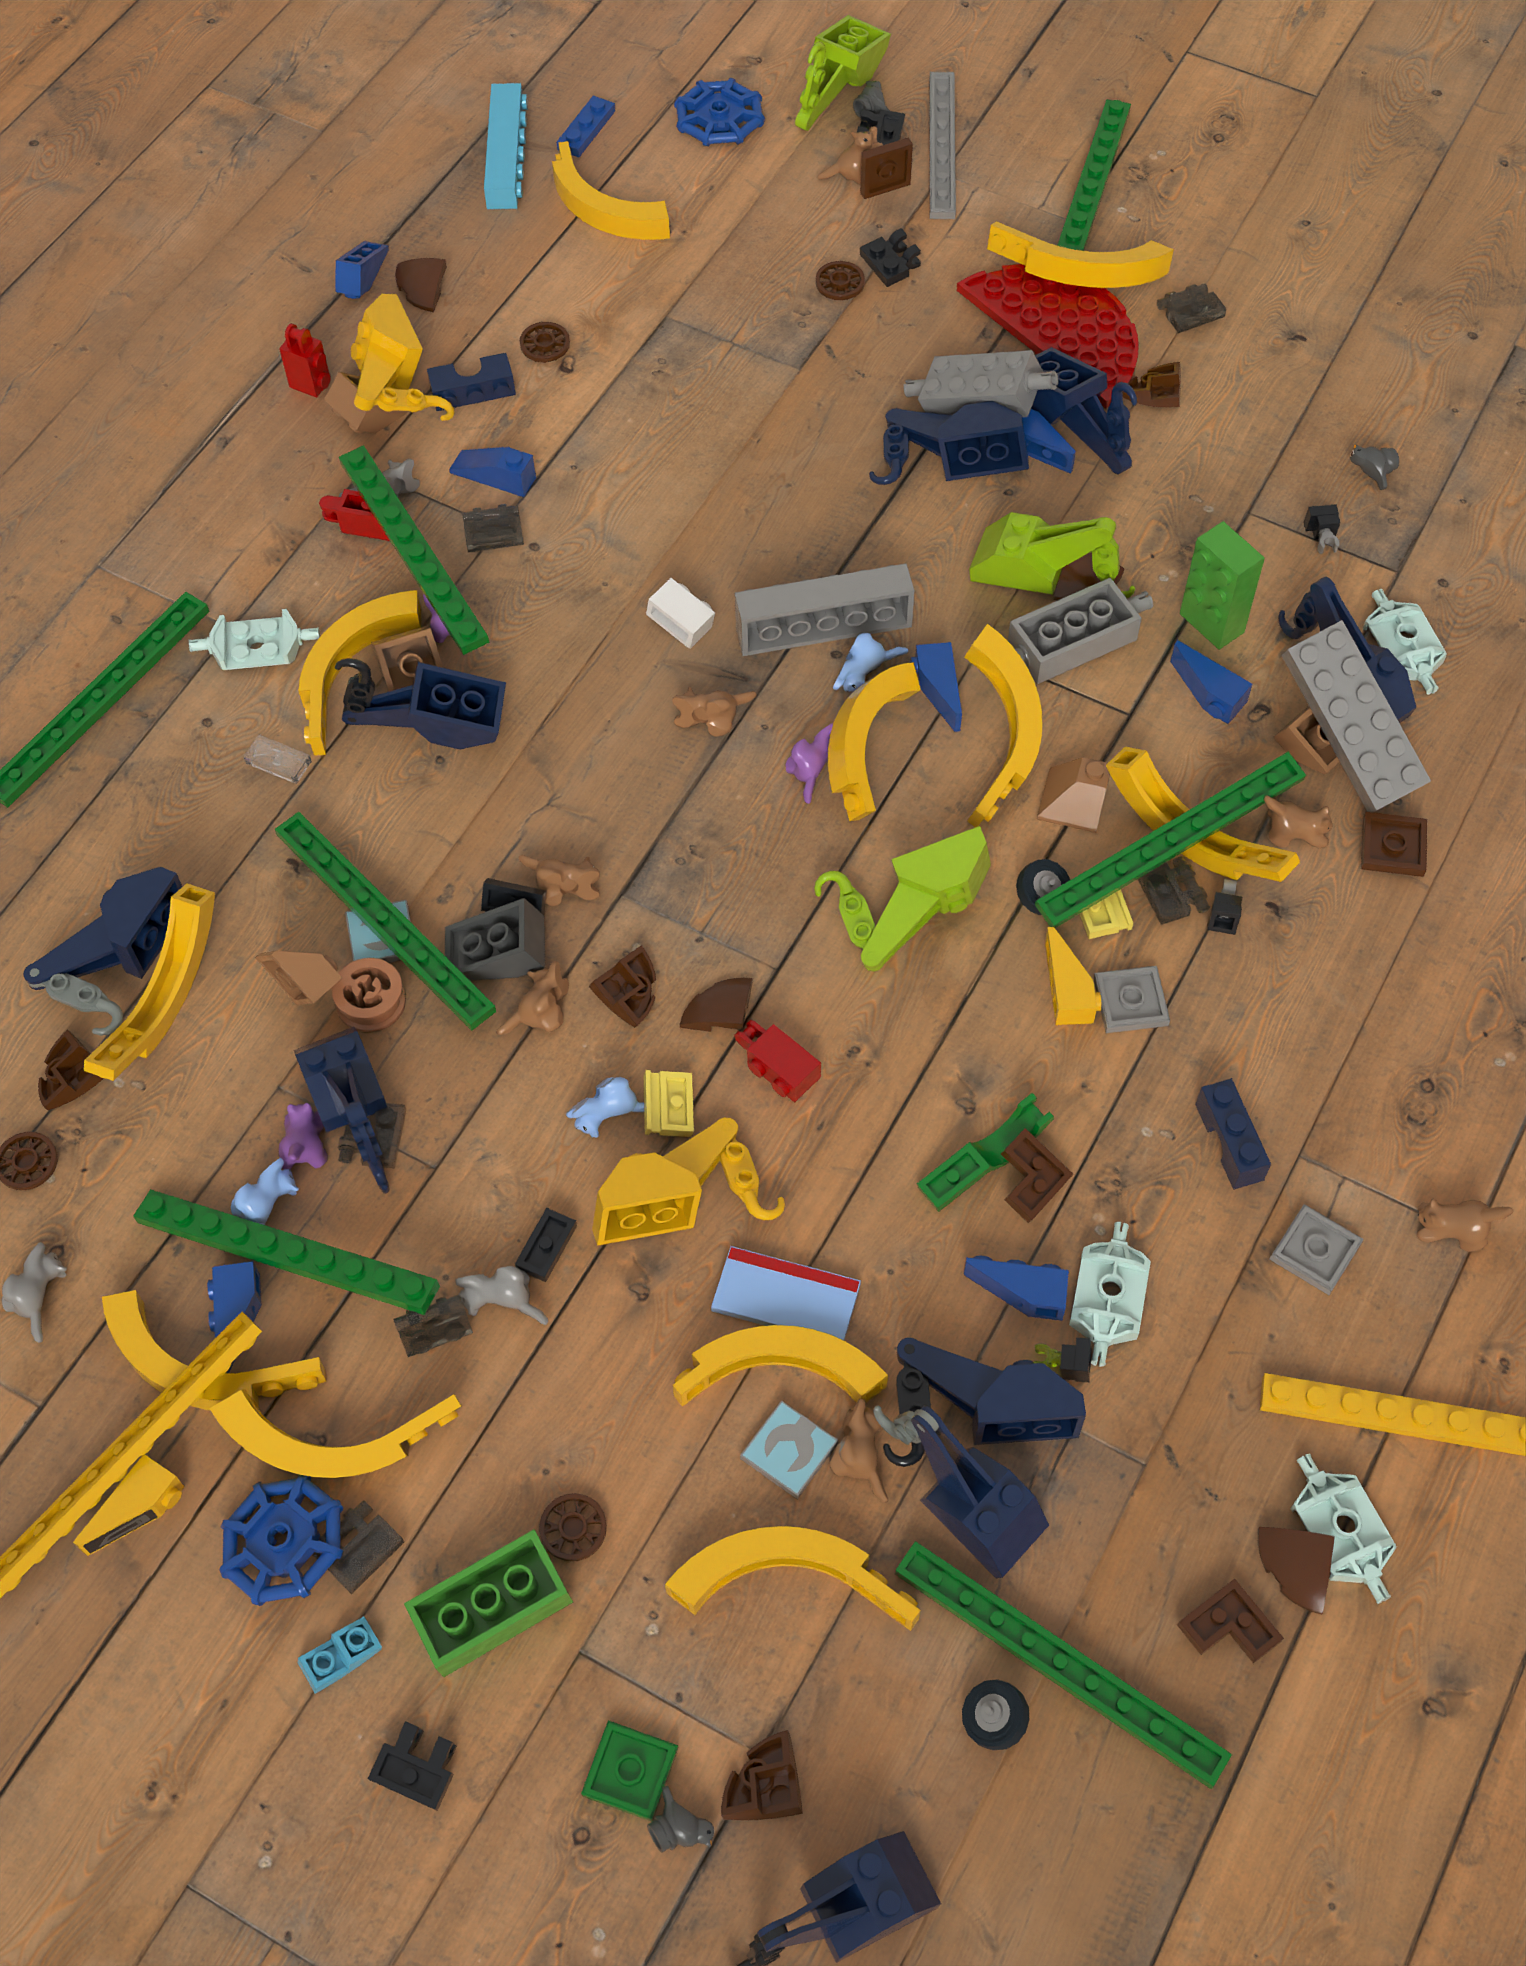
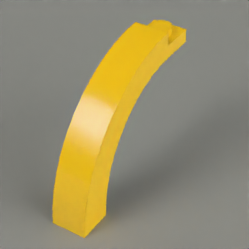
M558 142L559 154H555L556 161H552L554 183L561 200L575 216L596 229L620 237L641 240L670 239L669 217L665 200L634 202L617 199L601 193L590 186L577 172L573 164L569 142Z
M914 662L891 667L862 684L845 700L834 720L828 746L829 780L832 793H842L844 807L847 810L849 821L860 820L876 811L865 765V746L868 731L874 717L884 704L904 701L921 690Z
M771 1325L739 1330L707 1343L692 1353L693 1366L695 1368L693 1370L688 1368L682 1371L676 1377L675 1383L672 1386L674 1397L683 1407L708 1387L732 1373L756 1366L786 1365L802 1368L821 1375L838 1385L856 1403L860 1398L866 1404L887 1387L888 1374L861 1350L835 1336L804 1327Z

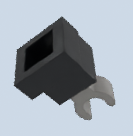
M1337 504L1308 507L1303 522L1305 531H1312L1314 540L1319 539L1317 550L1320 554H1323L1325 544L1331 545L1333 552L1336 553L1339 547V539L1336 537L1340 526Z
M1224 879L1221 893H1215L1207 930L1236 934L1242 912V896L1235 895L1237 881Z

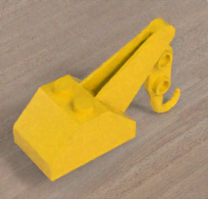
M381 294L365 310L362 321L358 324V334L355 343L351 346V357L355 360L361 372L354 405L363 411H369L375 405H378L387 412L393 410L418 412L427 407H440L447 412L440 419L448 421L455 414L454 408L449 401L435 395H424L418 389H409L423 348L397 294Z
M724 1117L664 1156L653 1152L647 1154L636 1153L622 1158L598 1191L592 1231L596 1244L599 1246L694 1228L702 1192L701 1186L719 1162H721L730 1189L745 1203L749 1213L757 1219L773 1220L779 1217L784 1211L785 1202L783 1197H779L777 1199V1207L772 1210L763 1209L759 1205L757 1200L759 1177L749 1150L744 1144L736 1140L738 1132L736 1121Z

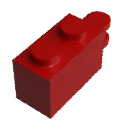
M290 323L285 330L286 340L279 348L289 387L317 398L329 386L331 381L322 341L311 337L310 330L306 328L300 330L297 328V325Z
M344 489L341 497L327 495L320 499L319 504L323 510L322 516L324 520L339 523L341 533L390 541L358 491Z
M749 1020L746 1023L747 1027L742 1032L738 1031L734 1034L738 1044L747 1050L749 1069L757 1077L761 1078L763 1076L768 1080L775 1092L781 1097L787 1096L795 1103L821 1078V1062L776 1025L773 1024L765 1030L755 1021ZM757 1037L758 1039L755 1042H753L752 1039Z

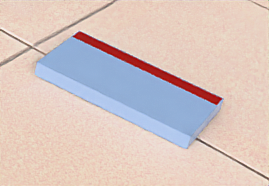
M730 1246L711 1311L764 1326L785 1325L814 1329L845 1341L861 1281Z

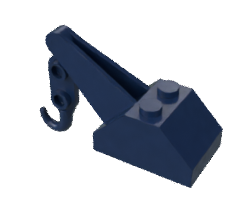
M1052 347L1035 355L1043 372L1055 371L1057 373L1058 385H1056L1057 388L1055 390H1038L1031 409L1038 411L1051 425L1061 420L1115 474H1121L1130 469L1132 460L1127 452L1131 443L1129 434L1130 412L1123 404V391L1129 395L1132 405L1136 406L1137 396L1133 388L1125 382L1116 383L1112 389V400L1106 413L1098 396L1107 389V373Z
M994 401L964 405L953 415L916 412L899 408L891 409L885 415L888 429L883 436L884 459L891 468V472L887 476L877 477L871 471L869 477L873 483L878 485H887L895 482L901 476L902 467L909 458V440L942 458L946 481L1028 470L1029 460L1022 415Z
M1323 577L1311 584L1310 591L1304 595L1295 611L1293 618L1294 629L1287 623L1285 611L1281 610L1279 612V625L1282 631L1291 639H1300L1304 634L1315 630L1318 625L1320 631L1343 620L1398 722L1400 723L1411 716L1416 709V703L1407 670L1388 648L1367 643L1330 578Z
M356 1028L346 1029L295 1049V1056L326 1133L350 1124L351 1132L363 1162L367 1161L381 1191L385 1194L388 1193L390 1188L380 1156L383 1154L369 1118H367V1116L387 1109L388 1106Z

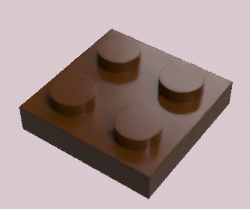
M909 137L861 152L860 193L864 199L911 185L913 143Z
M1365 812L1362 829L1361 869L1424 877L1427 868V819Z

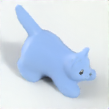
M861 633L856 637L846 657L847 661H845L832 688L838 690L843 685L844 691L853 692L865 683V676L878 668L884 661L907 654L909 651L906 647H896L886 651L881 643L872 638L870 633Z
M611 1077L606 1078L596 1086L595 1097L581 1100L566 1113V1116L568 1118H576L574 1123L576 1129L590 1134L592 1138H597L599 1136L598 1128L604 1119L629 1112H644V1102L637 1101L636 1095L629 1087L627 1079Z
M282 1158L277 1159L261 1173L257 1184L247 1183L236 1192L230 1206L232 1215L265 1225L278 1197L285 1194L292 1196L297 1194L296 1191L299 1188L295 1185L292 1171L290 1169L281 1170L284 1165Z

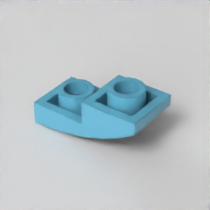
M363 1616L331 1634V1640L298 1657L297 1663L316 1694L369 1660L382 1650V1646Z

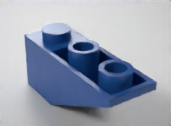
M987 1256L966 1257L964 1275L1028 1317L1063 1320L1066 1309L1069 1270L1061 1269L1053 1264H1044L1040 1267L1027 1265L1020 1260L1000 1262L993 1261L992 1258Z
M253 1261L212 1267L213 1279L208 1280L207 1287L209 1298L214 1302V1311L209 1312V1326L211 1332H215V1338L242 1311L254 1322L261 1308L260 1273ZM235 1360L231 1363V1367L226 1373L230 1372Z

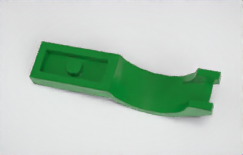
M1033 1093L1018 1103L1016 1110L1010 1118L991 1135L974 1143L969 1142L917 1183L919 1190L938 1212L987 1173L1009 1163L1001 1153L1023 1129L1026 1128L1037 1138L1054 1120V1116L1050 1112L1043 1115L1034 1105L1037 1097Z

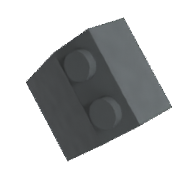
M523 898L446 926L445 957L470 981L519 978L527 975L528 971L536 972L544 969V915Z

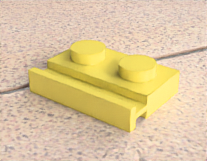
M1121 889L1080 913L1088 939L1119 933V930L1122 929L1132 930L1133 921Z
M646 1070L643 1076L645 1134L659 1133V1135L692 1137L694 1132L692 1073L669 1071L651 1073V1070Z

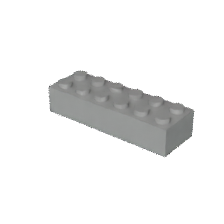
M907 564L889 565L877 569L860 570L853 573L831 575L824 578L807 579L800 582L777 584L771 587L735 592L736 632L742 656L857 637L861 633L875 634L912 627L915 590Z
M1343 620L1292 646L1281 655L1367 812H1375L1431 782Z

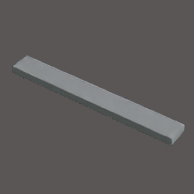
M930 72L929 76L930 219H955L954 72Z

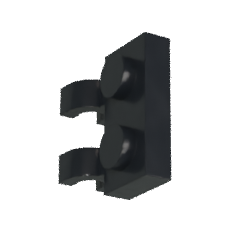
M862 109L860 119L862 121L860 126H858L857 133L869 131L871 127L875 126L877 127V142L885 145L898 141L901 138L905 114L882 109L880 114H875L869 110Z
M902 228L893 232L887 241L880 237L860 247V256L886 287L909 277V269L921 266V262L916 257L921 254V250L916 244L907 248V245L902 241L907 238V234ZM904 251V253H903V255H902L901 257H899V256L896 254V253H901V252Z
M405 1721L395 1746L383 1744L368 1780L438 1811L454 1775L445 1770V1766L451 1760L457 1745L439 1736L428 1762L413 1756L411 1752L417 1746L424 1731Z

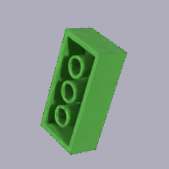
M1224 521L1196 540L1179 613L1218 650L1245 633L1265 559L1264 556Z
M535 1529L409 1600L404 1605L436 1670L443 1677H446L572 1604L573 1600Z

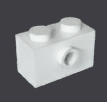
M670 578L649 598L646 615L691 649L712 628L715 612L708 603L700 601L691 594L685 585L677 583Z

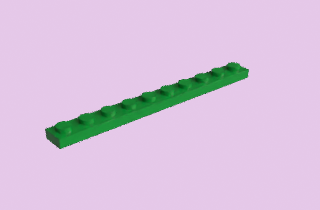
M1106 100L1057 246L1074 250H1085L1130 113V103L1120 100Z
M363 445L339 456L343 469L462 654L465 655L490 643L487 633L365 446Z
M188 592L181 595L0 770V803L8 808L210 612L208 605Z
M1288 751L1036 900L1035 906L1048 925L1056 928L1265 803V796L1275 798L1303 781L1307 775Z
M297 812L275 828L276 835L471 1031L496 1013L495 1005L300 812Z
M151 1189L133 1215L138 1224L425 1315L440 1288L437 1279Z
M915 1541L895 1570L896 1576L1208 1788L1212 1789L1232 1756L1230 1752Z

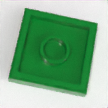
M608 1720L581 1795L652 1822L662 1797V1788L666 1785L679 1748L678 1745Z

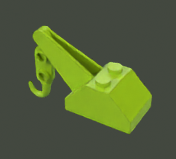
M847 15L817 35L808 57V63L811 65H809L805 74L807 84L800 96L802 107L796 117L795 126L809 131L816 119L847 83L852 86L861 87L866 81L871 80L888 48L891 34Z
M1010 512L985 528L969 568L970 581L1053 595L1062 568L1091 551L1093 571L1100 581L1110 577L1114 581L1120 570L1119 546L1113 538L1116 523L1110 518L1101 517L1088 521L1050 526L1039 516ZM1130 586L1128 591L1121 592L1126 598H1130L1135 593V586Z
M980 826L891 859L898 885L876 926L865 898L851 885L850 880L845 874L839 871H828L818 877L814 887L815 895L818 897L821 896V888L825 882L835 881L838 883L840 888L839 910L851 942L863 949L861 960L867 970H880L937 912L943 914L947 912L957 913L973 903L991 866L987 842Z

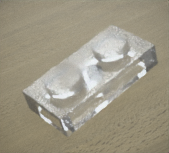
M262 735L256 737L243 756L246 764L295 784L298 783L312 762L310 755Z

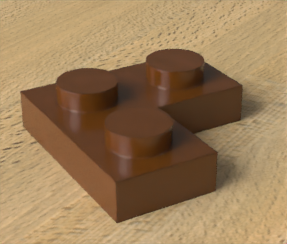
M1026 1128L1001 1153L1024 1176L1022 1181L1004 1200L1028 1223L1036 1217L1073 1176V1173Z
M1236 1579L1224 1586L1177 1624L1201 1655L1226 1635L1230 1634L1253 1664L1284 1639Z

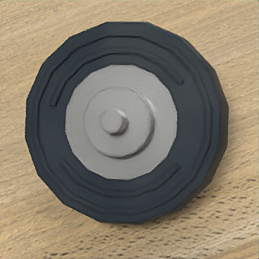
M1049 859L1036 860L1025 866L1018 875L1016 883L1017 895L1023 906L1030 912L1041 915L1035 906L1036 900L1071 879L1066 870L1057 862Z
M998 1679L983 1681L975 1686L966 1696L962 1708V1723L968 1736L979 1746L990 1750H1004L1017 1744L1026 1733L1030 1720L1029 1706L1024 1695L1012 1684Z

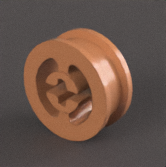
M363 958L347 964L338 972L342 979L332 987V997L337 1013L345 1025L350 1028L355 1027L360 1032H376L391 1026L402 1015L406 1004V995L400 974L393 965L377 958ZM381 983L388 986L389 989L383 990ZM355 1000L357 1007L351 1005L349 1001Z

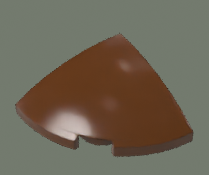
M418 258L397 264L395 272L397 287L399 291L402 288L407 294L406 300L410 304L422 310L434 312L441 295L440 283L447 268L446 260Z
M1180 362L1147 370L1148 373L1141 376L1140 382H1138V377H1134L1128 383L1135 391L1138 404L1152 407H1180ZM1123 391V398L1131 401L1129 395Z
M1092 551L1062 568L1053 600L1058 601L1101 582L1093 571ZM1120 566L1118 575L1114 579L1115 584L1120 581L1124 573L1122 566Z
M641 945L619 960L613 968L594 980L589 985V988L612 1012L635 1028L645 1019L654 1004L655 996L651 997L652 983L656 981V974L650 957Z
M753 978L723 980L715 983L714 986L708 988L703 993L696 995L683 1013L680 1028L708 1032L712 1031V1026L743 1030Z
M68 1029L55 1042L44 1061L48 1065L45 1070L47 1080L40 1077L38 1082L40 1101L48 1111L73 1101L104 1079L84 1071V1060L91 1053Z
M1259 1527L1258 1548L1266 1573H1273L1282 1586L1280 1592L1289 1600L1306 1610L1322 1615L1328 1588L1335 1536L1294 1529Z
M788 1730L767 1737L747 1752L749 1761L744 1764L739 1775L736 1771H732L722 1797L721 1816L724 1820H764L803 1814L790 1733Z

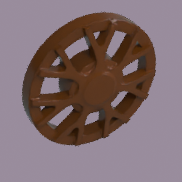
M847 261L827 263L816 274V287L818 291L826 298L833 300H848L856 297L863 290L865 284L863 271L857 265ZM834 268L835 271L830 274L828 270ZM844 268L850 269L851 271L848 273L844 271ZM856 277H859V278H860V280L851 281V279H853V278H856ZM820 278L828 279L830 281H820ZM831 287L832 290H831V291H828V290H826V288ZM849 287H853V288H856V289H854V290L852 291V290H850V289H848V288H849Z
M553 322L535 323L527 327L520 336L522 353L535 362L546 363L556 361L566 354L570 346V338L566 329ZM545 329H553L552 333L545 331ZM534 331L537 333L535 337L530 335ZM560 335L564 336V338L555 340V338ZM524 343H534V345L524 346ZM555 346H561L562 348L559 350ZM534 351H539L537 355L533 354ZM547 352L552 353L551 355H545Z
M23 1132L7 1139L0 1146V1181L7 1187L15 1190H30L45 1183L54 1173L58 1162L57 1150L52 1141L45 1135L37 1132ZM29 1139L30 1147L21 1148L20 1141ZM42 1142L47 1144L48 1146L41 1153L38 1154L35 1151ZM8 1149L15 1152L12 1159L4 1157ZM51 1158L49 1165H40L41 1159ZM9 1166L15 1168L14 1171L3 1176L1 1169ZM39 1170L42 1175L33 1180L31 1174ZM19 1174L25 1175L23 1183H15Z
M577 1493L562 1495L553 1500L545 1508L539 1524L540 1537L548 1552L560 1560L572 1562L580 1561L593 1555L601 1547L607 1531L606 1518L600 1505L592 1498ZM575 1501L576 1512L565 1513L564 1503ZM578 1501L584 1502L582 1506H579ZM561 1504V1510L556 1509ZM589 1504L596 1511L588 1519H585L581 1512ZM552 1511L562 1516L558 1525L547 1520ZM599 1515L600 1519L595 1520L594 1518ZM601 1524L600 1534L587 1533V1525ZM546 1525L551 1526V1528L545 1530ZM559 1531L561 1538L549 1543L546 1534ZM585 1537L592 1546L583 1552L578 1542ZM565 1541L573 1543L571 1554L561 1552Z

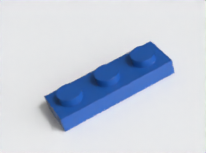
M592 96L557 140V150H559L558 142L568 141L571 155L580 157L614 114L615 103Z

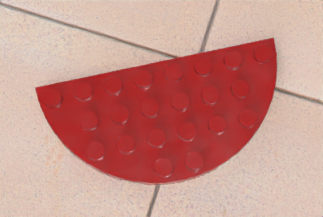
M1022 264L1004 265L1002 270L986 273L985 270L980 271L957 283V292L1034 353L1039 354L1052 347L1107 373V389L1098 396L1100 403L1105 409L1110 406L1112 400L1111 393L1115 384L1119 382L1129 383L1132 379L1138 359V334L1135 324L1131 323L1126 315L1124 305L1106 288L1076 286L1051 281L1025 272L1026 266Z

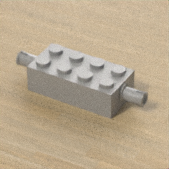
M1032 350L935 356L926 379H907L905 381L906 384H904V394L906 397L919 396L918 401L926 413L953 415L964 405L994 401L1021 414L1022 417H1028L1037 391L1044 389L1055 390L1057 388L1056 385H1058V375L1055 371L1043 372Z
M1110 577L1010 621L1008 642L1021 656L1032 678L1039 684L1136 641L1142 619L1138 613L1153 608V600L1150 595L1148 596L1147 591L1127 599Z

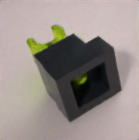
M1076 1338V1345L1062 1344L1061 1352L1051 1349L1046 1344L1040 1343L1035 1345V1352L1046 1354L1047 1358L1044 1361H1034V1364L1044 1363L1049 1368L1060 1365L1061 1377L1064 1380L1090 1382L1092 1354L1090 1338Z

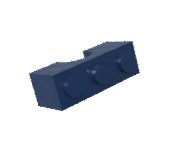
M501 353L480 358L481 370L473 376L459 375L455 371L453 363L428 368L427 374L432 395L446 399L452 404L453 408L516 395L513 374L507 354ZM435 407L436 411L444 410L443 408Z
M1232 1078L1201 1087L1195 1105L1207 1132L1216 1130L1220 1138L1223 1151L1221 1163L1233 1190L1264 1181L1271 1162Z

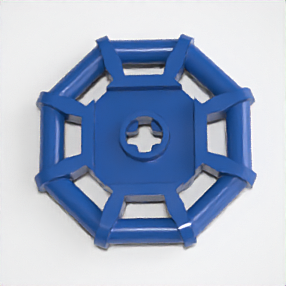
M729 78L727 81H697L696 86L685 95L677 97L674 102L678 118L676 127L679 132L687 133L703 142V146L709 147L710 144L731 142L736 144L743 143V139L757 127H762L765 122L761 107L762 96L758 91H751L737 83L734 78ZM750 105L752 110L745 109V106ZM687 110H692L694 113L687 115ZM741 122H747L741 128L738 127ZM698 124V125L704 127V128H705V131L699 129V128L696 127L695 125Z
M299 1475L293 1479L254 1484L253 1491L228 1520L224 1519L221 1524L223 1529V1562L219 1571L222 1578L232 1581L251 1598L252 1604L262 1606L265 1602L298 1596L306 1598L311 1595L310 1590L336 1559H341L343 1554L340 1535V1513L343 1511L341 1502L332 1499L311 1481L310 1476ZM290 1494L288 1500H283L285 1503L275 1504L271 1502L270 1497ZM306 1496L318 1506L310 1513L300 1506ZM260 1504L261 1508L255 1513V1515L249 1520L247 1524H244L246 1519ZM325 1520L326 1543L319 1541L320 1534L317 1530V1524ZM288 1531L286 1541L282 1545L274 1546L277 1542L274 1536L278 1532L284 1534ZM238 1535H243L246 1539V1548L243 1547V1553L237 1555ZM314 1552L321 1554L303 1576L300 1568ZM250 1563L260 1570L255 1581L243 1572V1569ZM275 1576L281 1578L290 1576L292 1580L291 1583L270 1586L271 1579Z

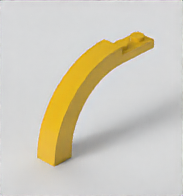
M997 221L991 224L987 250L1025 265V272L1064 284L1097 288L1129 287L1160 279L1169 273L1174 249L1152 240L1139 247L1123 251L1089 252L1074 250L1047 243Z
M417 590L386 595L356 607L334 622L312 647L302 668L298 691L305 708L306 719L309 720V726L304 727L305 743L311 744L314 756L326 755L328 697L331 686L340 671L335 669L336 663L342 659L352 658L363 648L372 644L371 642L421 627V604Z
M989 624L984 627L964 658L975 665L989 679L998 692L1007 713L1010 739L1007 757L1000 773L967 820L974 827H978L983 819L989 822L999 808L995 805L997 799L1000 797L1004 800L1012 788L1018 790L1026 780L1039 752L1043 727L1040 698L1029 669L1013 646Z
M1124 747L1106 764L1112 779L1124 798L1153 831L1190 810L1166 785L1146 750ZM1217 831L1181 853L1198 865L1234 880H1238L1243 874H1249L1282 882L1300 863L1297 852L1243 841L1221 831Z
M186 883L171 897L166 936L152 977L139 1002L126 1020L84 1060V1071L114 1081L138 1056L147 1058L164 1038L185 1002L197 974L211 926L215 892Z
M136 1290L103 1296L104 1315L115 1343L135 1371L147 1383L162 1393L188 1365L172 1358L154 1341L147 1323L144 1301ZM317 1357L248 1372L225 1373L217 1377L206 1388L202 1398L190 1406L210 1410L209 1408L239 1390H246L259 1409L258 1396L260 1395L275 1397L281 1395L285 1390L294 1388L309 1390L317 1387L319 1383L327 1382L325 1368L320 1358Z
M239 1390L209 1409L231 1438L260 1460L279 1469L299 1475L339 1478L373 1472L405 1458L408 1454L401 1443L407 1440L411 1446L428 1435L425 1430L427 1427L436 1422L439 1423L440 1427L459 1417L456 1410L462 1407L456 1394H453L379 1439L346 1447L316 1445L287 1434L261 1413L246 1390Z
M763 1527L723 1538L691 1557L665 1583L666 1594L696 1615L707 1600L719 1589L745 1574L770 1567H803L826 1573L841 1580L910 1631L919 1620L921 1611L917 1608L918 1603L909 1594L900 1591L898 1594L888 1587L887 1579L873 1569H870L869 1572L865 1570L868 1566L869 1554L836 1536L801 1527Z

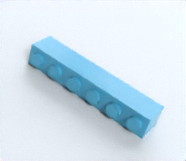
M521 83L491 84L484 180L487 209H517L518 198L523 196L522 182L519 180L524 179L523 164H520V162L525 161L524 146L521 145L526 144L525 128L522 127H527L526 111L523 110H528L527 94H522Z

